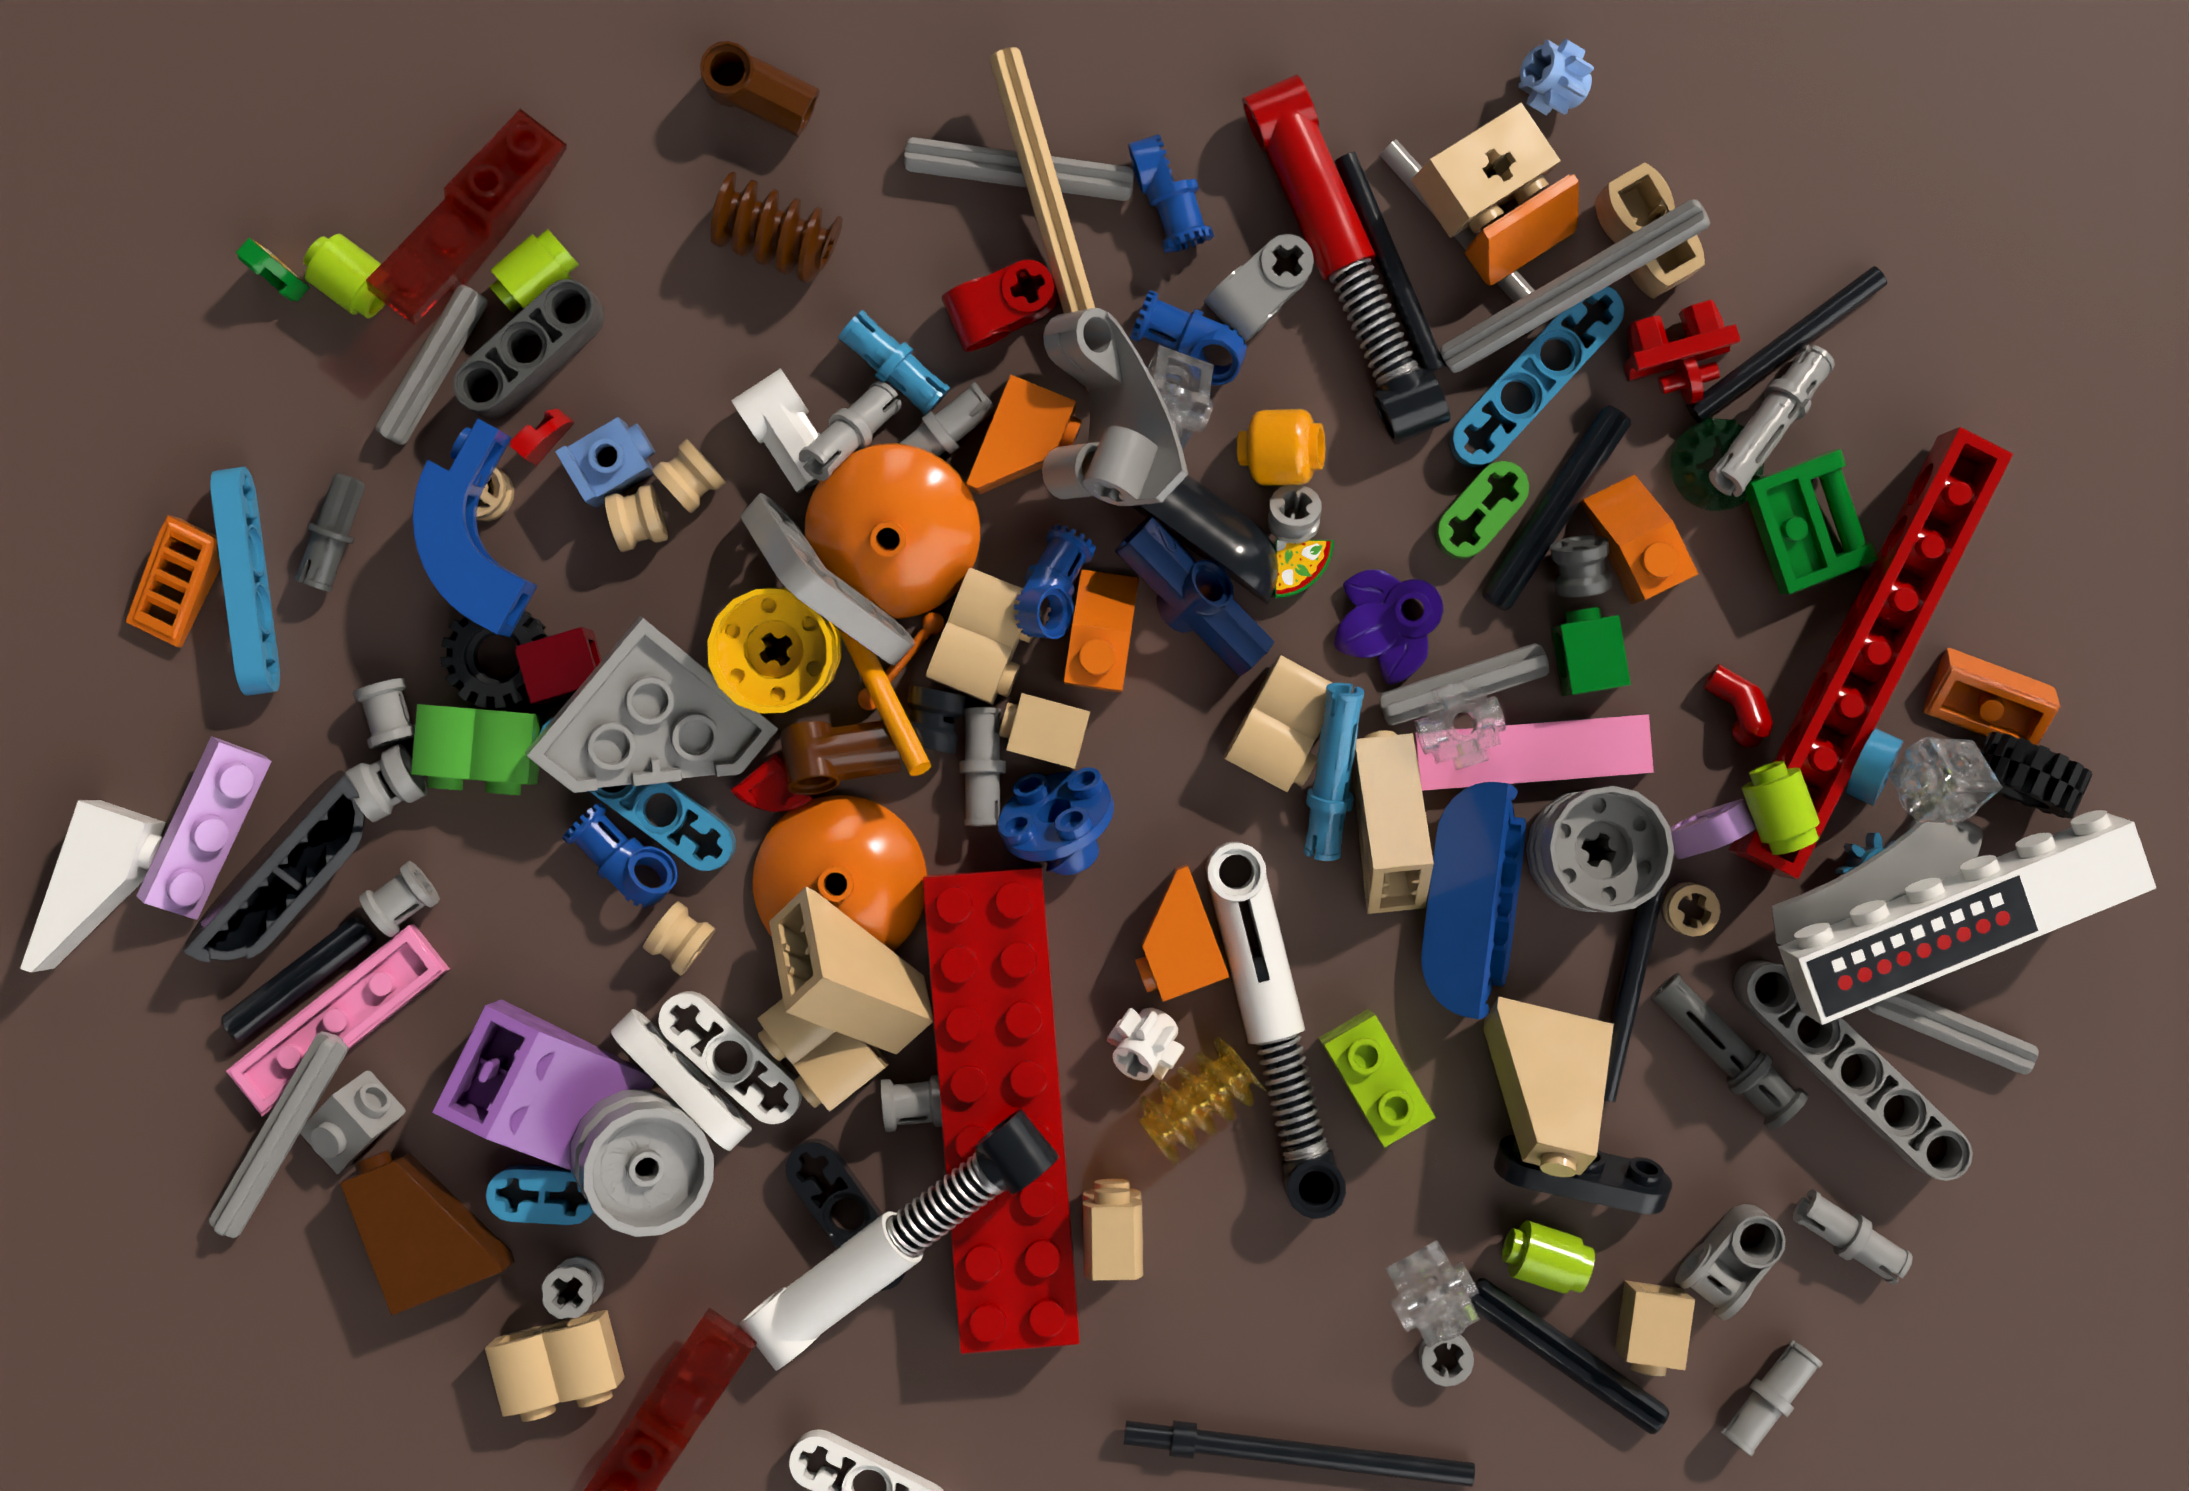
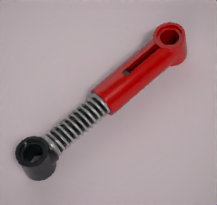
M1296 74L1242 98L1244 113L1250 129L1261 150L1268 155L1304 239L1313 252V258L1324 281L1330 280L1332 283H1337L1334 291L1342 293L1338 300L1346 302L1343 306V311L1350 312L1347 320L1354 321L1351 329L1359 331L1355 338L1363 340L1360 348L1363 350L1367 349L1364 358L1371 359L1368 367L1376 369L1372 376L1377 378L1375 383L1378 384V389L1373 391V399L1388 436L1397 445L1449 422L1451 419L1450 411L1437 379L1429 368L1420 369V367H1417V361L1413 360L1412 357H1408L1412 355V351L1406 352L1404 347L1408 345V342H1402L1400 339L1404 333H1398L1396 330L1400 323H1393L1392 318L1395 317V313L1389 314L1387 310L1391 307V304H1385L1383 301L1387 294H1380L1379 292L1383 285H1376L1375 283L1379 276L1372 275L1370 272L1374 269V266H1368V264L1376 257V254L1319 130L1317 113L1302 79Z

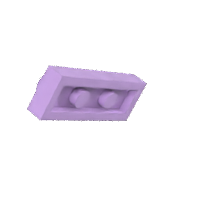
M213 736L210 737L136 895L144 904L198 920L272 762L271 760L257 752Z

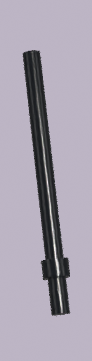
M1173 1420L1172 1426L1126 1421L1124 1445L1169 1450V1456L1193 1459L1194 1453L1469 1487L1473 1486L1475 1479V1464L1471 1462L1197 1429V1423Z

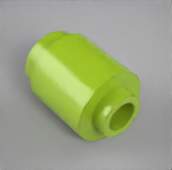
M546 229L537 238L532 233L490 269L497 280L489 287L512 313H515L520 307L525 308L545 289L558 280H572L569 273L578 267L579 264L550 230Z
M335 234L329 239L325 236L318 238L310 246L303 259V264L307 266L305 280L352 315L360 313L367 319L372 318L386 305L396 286V282L387 276L388 269L342 234Z
M1777 761L1749 772L1752 781L1741 789L1762 843L1769 844L1772 854L1781 855L1794 852L1817 842L1819 836L1815 827L1820 824L1800 768L1787 769L1784 761Z
M1526 1220L1519 1229L1512 1228L1509 1231L1503 1245L1502 1261L1508 1263V1272L1512 1278L1562 1294H1566L1570 1290L1581 1293L1586 1288L1592 1275L1595 1252L1592 1247L1583 1245V1240L1580 1237Z

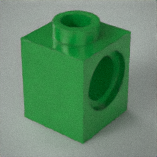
M1600 607L1576 610L1565 613L1567 624L1551 628L1562 697L1631 685L1619 615L1602 618Z

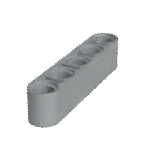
M1757 959L1748 961L1739 968L1734 977L1733 989L1740 1004L1910 1166L1935 1179L1944 1181L1957 1179L1966 1173L1971 1165L1973 1156L1971 1143L1966 1136L1844 1019L1838 1018L1824 1025L1820 1024V1030L1816 1038L1811 1042L1803 1044L1798 1035V1025L1806 1014L1801 1012L1786 967L1782 964ZM1771 972L1777 979V993L1768 1002L1760 1003L1755 994V984L1760 976ZM1857 1054L1862 1062L1861 1074L1858 1079L1846 1084L1841 1076V1066L1846 1058ZM1900 1095L1904 1101V1113L1895 1123L1888 1124L1884 1117V1107L1889 1099ZM1943 1136L1947 1145L1946 1154L1939 1162L1930 1164L1927 1158V1148L1932 1140Z

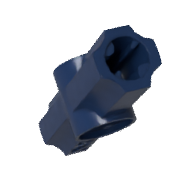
M1149 516L1138 524L1116 548L1115 552L1158 594L1156 597L1157 608L1165 623L1172 629L1182 633L1193 630L1235 674L1242 676L1252 669L1274 644L1275 641L1233 599V584L1225 570L1216 562L1210 560H1199L1197 562L1153 517Z

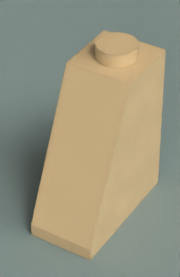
M1376 731L1366 735L1364 738L1357 739L1352 765L1367 914L1423 909L1426 907L1434 862L1413 733L1397 735L1393 731Z
M804 887L769 921L785 1013L896 1055L934 1021L924 975L815 890Z
M1498 997L1491 1007L1490 1013L1484 1019L1483 1030L1522 1161L1539 1165L1542 1172L1556 1177L1581 1175L1597 1157L1614 1024Z

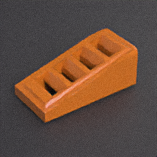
M167 515L155 540L126 623L178 648H182L221 568L217 536L183 519ZM183 542L201 550L197 561L178 552ZM172 563L192 572L189 582L168 573ZM162 584L184 593L181 604L158 593ZM152 604L176 615L173 626L148 614Z

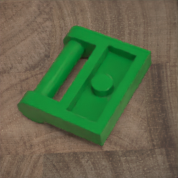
M1841 448L1821 453L1798 464L1750 481L1745 488V493L1780 595L1797 592L1878 559L1873 542L1866 543L1841 469L1846 466ZM1819 477L1843 551L1836 555L1811 483V479Z

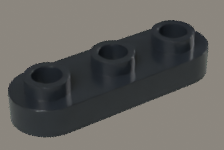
M1515 1135L1504 1137L1500 1141L1494 1160V1169L1497 1174L1515 1186L1641 1214H1657L1662 1212L1666 1207L1672 1189L1671 1179L1657 1162L1643 1157L1625 1158L1602 1153L1600 1150L1597 1151V1157L1581 1175L1575 1174L1572 1177L1548 1175L1540 1170L1539 1165L1522 1161Z

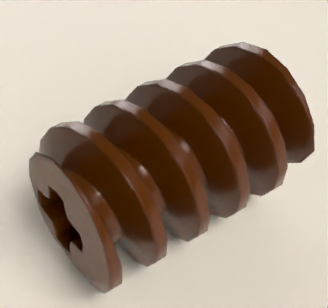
M736 172L729 173L720 187L713 206L710 229L711 242L718 247H723L732 239L733 251L740 256L747 255L754 248L755 261L761 265L768 264L776 256V269L783 274L791 272L798 264L797 272L800 281L804 283L811 282L825 267L834 251L842 229V217L838 216L828 229L823 228L822 208L816 207L808 218L804 220L800 218V199L794 198L784 211L778 209L779 190L773 189L761 202L757 200V181L751 180L740 193L735 191Z

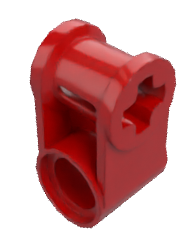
M1026 259L1017 261L987 276L962 283L943 294L941 300L964 352H972L992 345L1007 337L1011 332L1051 314L1057 304L1058 292L1047 267L1038 261ZM1031 278L1036 286L1045 284L1037 289L1039 299L1033 303H1029L1024 296H1018L1023 292L1021 282L1025 279Z

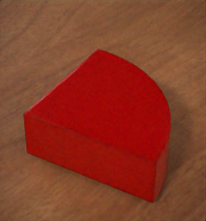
M560 409L545 411V418L535 429L531 425H526L510 441L511 444L509 446L525 460L538 466L575 423Z
M779 754L772 756L730 790L745 804L769 812L794 810L814 799L812 795H798L788 790L784 761Z

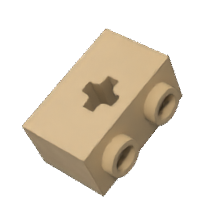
M1521 102L1432 157L1411 181L1451 238L1467 227H1470L1474 234L1479 233L1504 215L1500 206L1515 198L1520 206L1545 190L1549 184L1544 177L1561 160ZM1490 173L1492 177L1488 178L1486 174Z

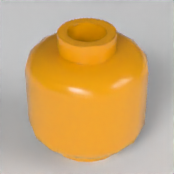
M1304 409L1258 411L1252 416L1248 430L1239 431L1237 457L1239 465L1248 466L1252 478L1259 485H1302L1308 483L1312 479L1315 470H1322L1324 466L1325 433L1322 423H1314L1310 413Z

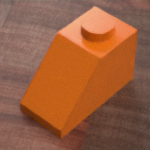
M1010 374L966 485L970 491L980 495L1042 469L1044 459L1051 450L1056 447L1074 445L1083 420L1074 417L1077 410L1076 401Z
M1635 474L1581 500L1597 536H1604L1609 540L1610 553L1607 556L1631 605L1649 599L1699 574L1673 520Z
M1081 569L1064 685L1122 693L1139 578Z
M1187 864L1177 867L1171 876L1141 942L1146 956L1135 959L1147 993L1158 989L1163 1002L1229 978L1190 869Z

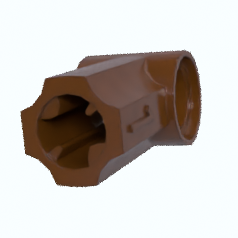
M731 41L717 42L710 46L702 55L700 63L701 76L708 92L715 101L724 106L737 107L799 138L815 109L820 94L818 88L749 55L745 48ZM725 63H737L745 69L742 79L733 86H722L714 81L715 72Z
M883 720L832 727L824 721H803L787 726L780 733L787 788L794 794L813 795L824 793L836 788L842 780L901 772L899 752Z

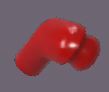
M1720 664L1715 665L1709 673L1703 689L1733 705L1738 719L1732 728L1734 740L1744 747L1752 748L1758 746L1762 741V737L1765 738L1770 735L1773 726V720L1763 691L1754 683Z

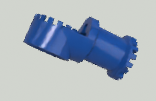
M1160 134L1129 143V154L1142 194H1147L1149 204L1156 206L1166 235V239L1162 242L1164 252H1179L1182 250V247L1183 250L1189 249L1188 243L1190 242L1192 247H1196L1198 244L1205 243L1204 241L1211 240L1214 237L1211 226H1205L1195 195L1200 189L1198 181L1196 179H1185L1174 182L1173 175H1170L1172 173L1171 167L1168 168L1167 165L1170 164L1169 159L1165 158L1167 154L1166 149L1161 150L1164 143L1163 141L1160 142L1162 140Z
M1149 290L1142 305L1143 310L1141 309L1139 312L1141 315L1136 319L1130 338L1138 342L1142 338H1146L1174 350L1176 358L1188 362L1196 377L1207 384L1224 385L1234 380L1244 362L1247 349L1246 343L1243 342V337L1237 334L1238 330L1234 328L1232 331L1229 329L1230 325H1223L1204 317V312L1197 309L1189 313L1160 301L1158 293ZM1211 344L1221 345L1229 351L1233 362L1225 366L1214 365L1204 356L1203 347Z
M1058 524L1050 528L1046 538L1048 544L1037 564L1029 566L1024 578L1026 585L1016 599L1020 601L1019 605L1014 604V610H1018V614H1015L1014 618L1020 622L1016 626L1019 629H1023L1021 633L1027 635V637L1058 639L1064 636L1071 627L1074 616L1072 596L1075 593L1073 582L1083 564L1089 563L1093 558L1096 547L1094 544H1091L1092 541L1089 538L1084 539L1085 535L1083 533H1080L1078 537L1074 536L1076 530L1073 528L1069 533L1068 526L1063 525L1061 527ZM1046 597L1049 601L1048 607H1051V612H1048L1049 621H1046L1045 626H1043L1039 614L1040 605Z
M601 803L595 804L586 811L585 815L587 818L581 815L579 818L583 822L581 824L578 821L574 822L562 839L567 844L575 843L599 867L597 874L603 880L608 879L625 896L624 899L628 902L631 899L634 901L633 905L638 906L642 904V908H646L649 905L653 907L658 902L660 903L677 882L678 871L675 862L662 849L652 846L644 847L635 837L628 839L605 816L607 809ZM646 865L653 868L660 876L661 886L659 888H649L641 884L635 876V866Z

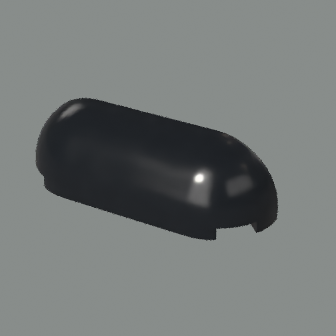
M1189 475L1162 503L1130 506L1146 518L1149 516L1153 517L1172 537L1204 560L1216 562L1232 580L1268 605L1274 595L1278 580V559L1271 539L1254 521Z
M342 770L337 771L314 790L240 871L201 917L185 943L184 953L210 963V960L229 961L244 957L249 959L258 955L277 938L357 848L362 838L365 815L353 799L360 798L359 793L346 773Z

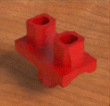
M1712 299L1690 305L1680 311L1679 316L1686 336L1684 339L1669 343L1660 315L1632 322L1627 328L1628 348L1631 357L1623 365L1628 382L1675 369V373L1658 378L1661 393L1667 394L1680 390L1688 404L1702 401L1704 397L1703 383L1719 379L1720 371L1716 362L1698 366L1697 362L1728 354L1730 352V345L1741 341L1736 324L1725 327L1723 319Z

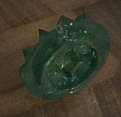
M1711 417L1701 423L1698 422L1679 437L1673 448L1671 474L1674 484L1680 494L1696 507L1709 511H1726L1748 501L1745 490L1738 497H1735L1733 493L1731 496L1726 495L1711 483L1709 479L1710 471H1706V468L1696 470L1697 465H1701L1704 461L1713 457V448L1715 446L1720 448L1722 456L1725 455L1730 445L1744 428L1738 424L1736 419ZM1764 463L1756 471L1751 481L1763 477Z

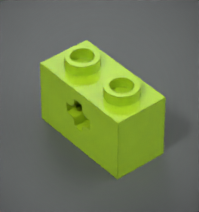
M1371 1010L1363 1011L1318 1038L1373 1133L1384 1148L1436 1118L1377 1016Z

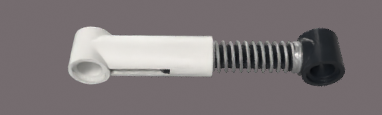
M1226 842L1216 847L1209 855L1205 865L1206 879L1209 884L1248 1044L1261 1045L1262 1050H1259L1257 1054L1264 1055L1265 1060H1262L1260 1064L1266 1065L1267 1070L1263 1071L1262 1074L1265 1076L1269 1075L1270 1080L1266 1081L1265 1085H1271L1272 1090L1268 1092V1095H1274L1275 1100L1271 1101L1270 1105L1277 1107V1110L1272 1115L1279 1116L1280 1120L1275 1125L1282 1127V1131L1278 1133V1136H1284L1285 1139L1280 1144L1284 1147L1285 1151L1283 1153L1285 1158L1282 1161L1284 1190L1292 1207L1301 1215L1311 1219L1325 1218L1334 1214L1342 1205L1346 1195V1184L1336 1165L1333 1150L1326 1147L1328 1145L1326 1138L1320 1136L1324 1128L1317 1125L1322 1118L1315 1115L1319 1108L1312 1105L1316 1101V1097L1310 1095L1314 1088L1307 1085L1311 1080V1077L1305 1075L1309 1067L1302 1065L1306 1057L1299 1054L1304 1047L1297 1044L1301 1039L1298 1034L1305 1030L1266 875V865L1261 854L1253 847L1240 842ZM1231 855H1242L1248 859L1251 865L1250 879L1245 885L1238 888L1224 885L1219 876L1221 863ZM1248 900L1261 955L1254 957L1251 955L1238 903L1240 901ZM1311 1171H1321L1329 1176L1328 1190L1323 1196L1309 1199L1299 1193V1183L1302 1177Z
M1022 1108L1009 1115L975 1144L976 1152L973 1154V1157H968L967 1163H960L959 1169H952L951 1175H944L943 1180H938L935 1186L928 1188V1192H922L920 1198H914L912 1204H906L904 1209L898 1210L897 1213L888 1211L882 1214L787 1288L782 1287L764 1300L739 1323L744 1332L776 1371L803 1352L820 1334L920 1262L925 1247L931 1246L933 1241L939 1240L941 1236L955 1228L956 1224L962 1223L964 1218L970 1217L972 1212L978 1211L980 1206L986 1205L988 1200L994 1199L996 1195L1004 1191H1009L1011 1195L1018 1193L1057 1161L1059 1155Z

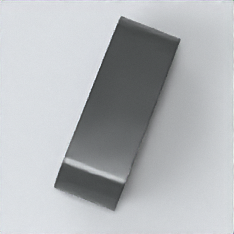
M565 279L558 280L550 285L460 366L455 373L453 381L454 394L459 402L481 417L489 419L502 418L510 413L597 335L603 326L605 318L601 302L579 281ZM579 297L585 299L586 310L583 317L572 324L562 323L560 313L563 305L572 298ZM528 337H540L542 350L538 358L531 363H520L517 352L522 341ZM485 376H496L498 380L496 395L488 402L478 403L474 394L476 384Z

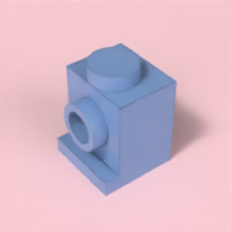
M619 417L570 446H563L555 451L584 501L595 508L605 503V496L615 493L621 494L654 474L651 470L653 467L647 459L655 454L649 439L638 423L628 427L627 423ZM608 447H614L617 451L616 462L610 467H601L598 461L599 453Z

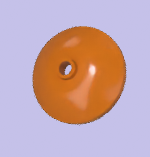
M884 443L854 451L832 472V475L827 480L819 481L808 504L805 517V537L827 570L891 617L900 619L929 612L942 605L960 589L969 567L973 568L980 545L981 526L974 497L966 482L951 465L937 455L919 447L900 443ZM884 528L894 529L899 535V544L892 548L883 546L878 538L879 531Z
M831 795L813 799L807 804L789 811L771 828L763 840L755 860L753 895L760 919L770 936L769 921L804 887L815 890L886 947L894 951L909 937L921 917L925 906L923 877L928 875L926 861L916 837L904 821L895 813L866 798L849 795ZM833 872L841 873L847 880V888L841 895L830 893L826 887V879Z

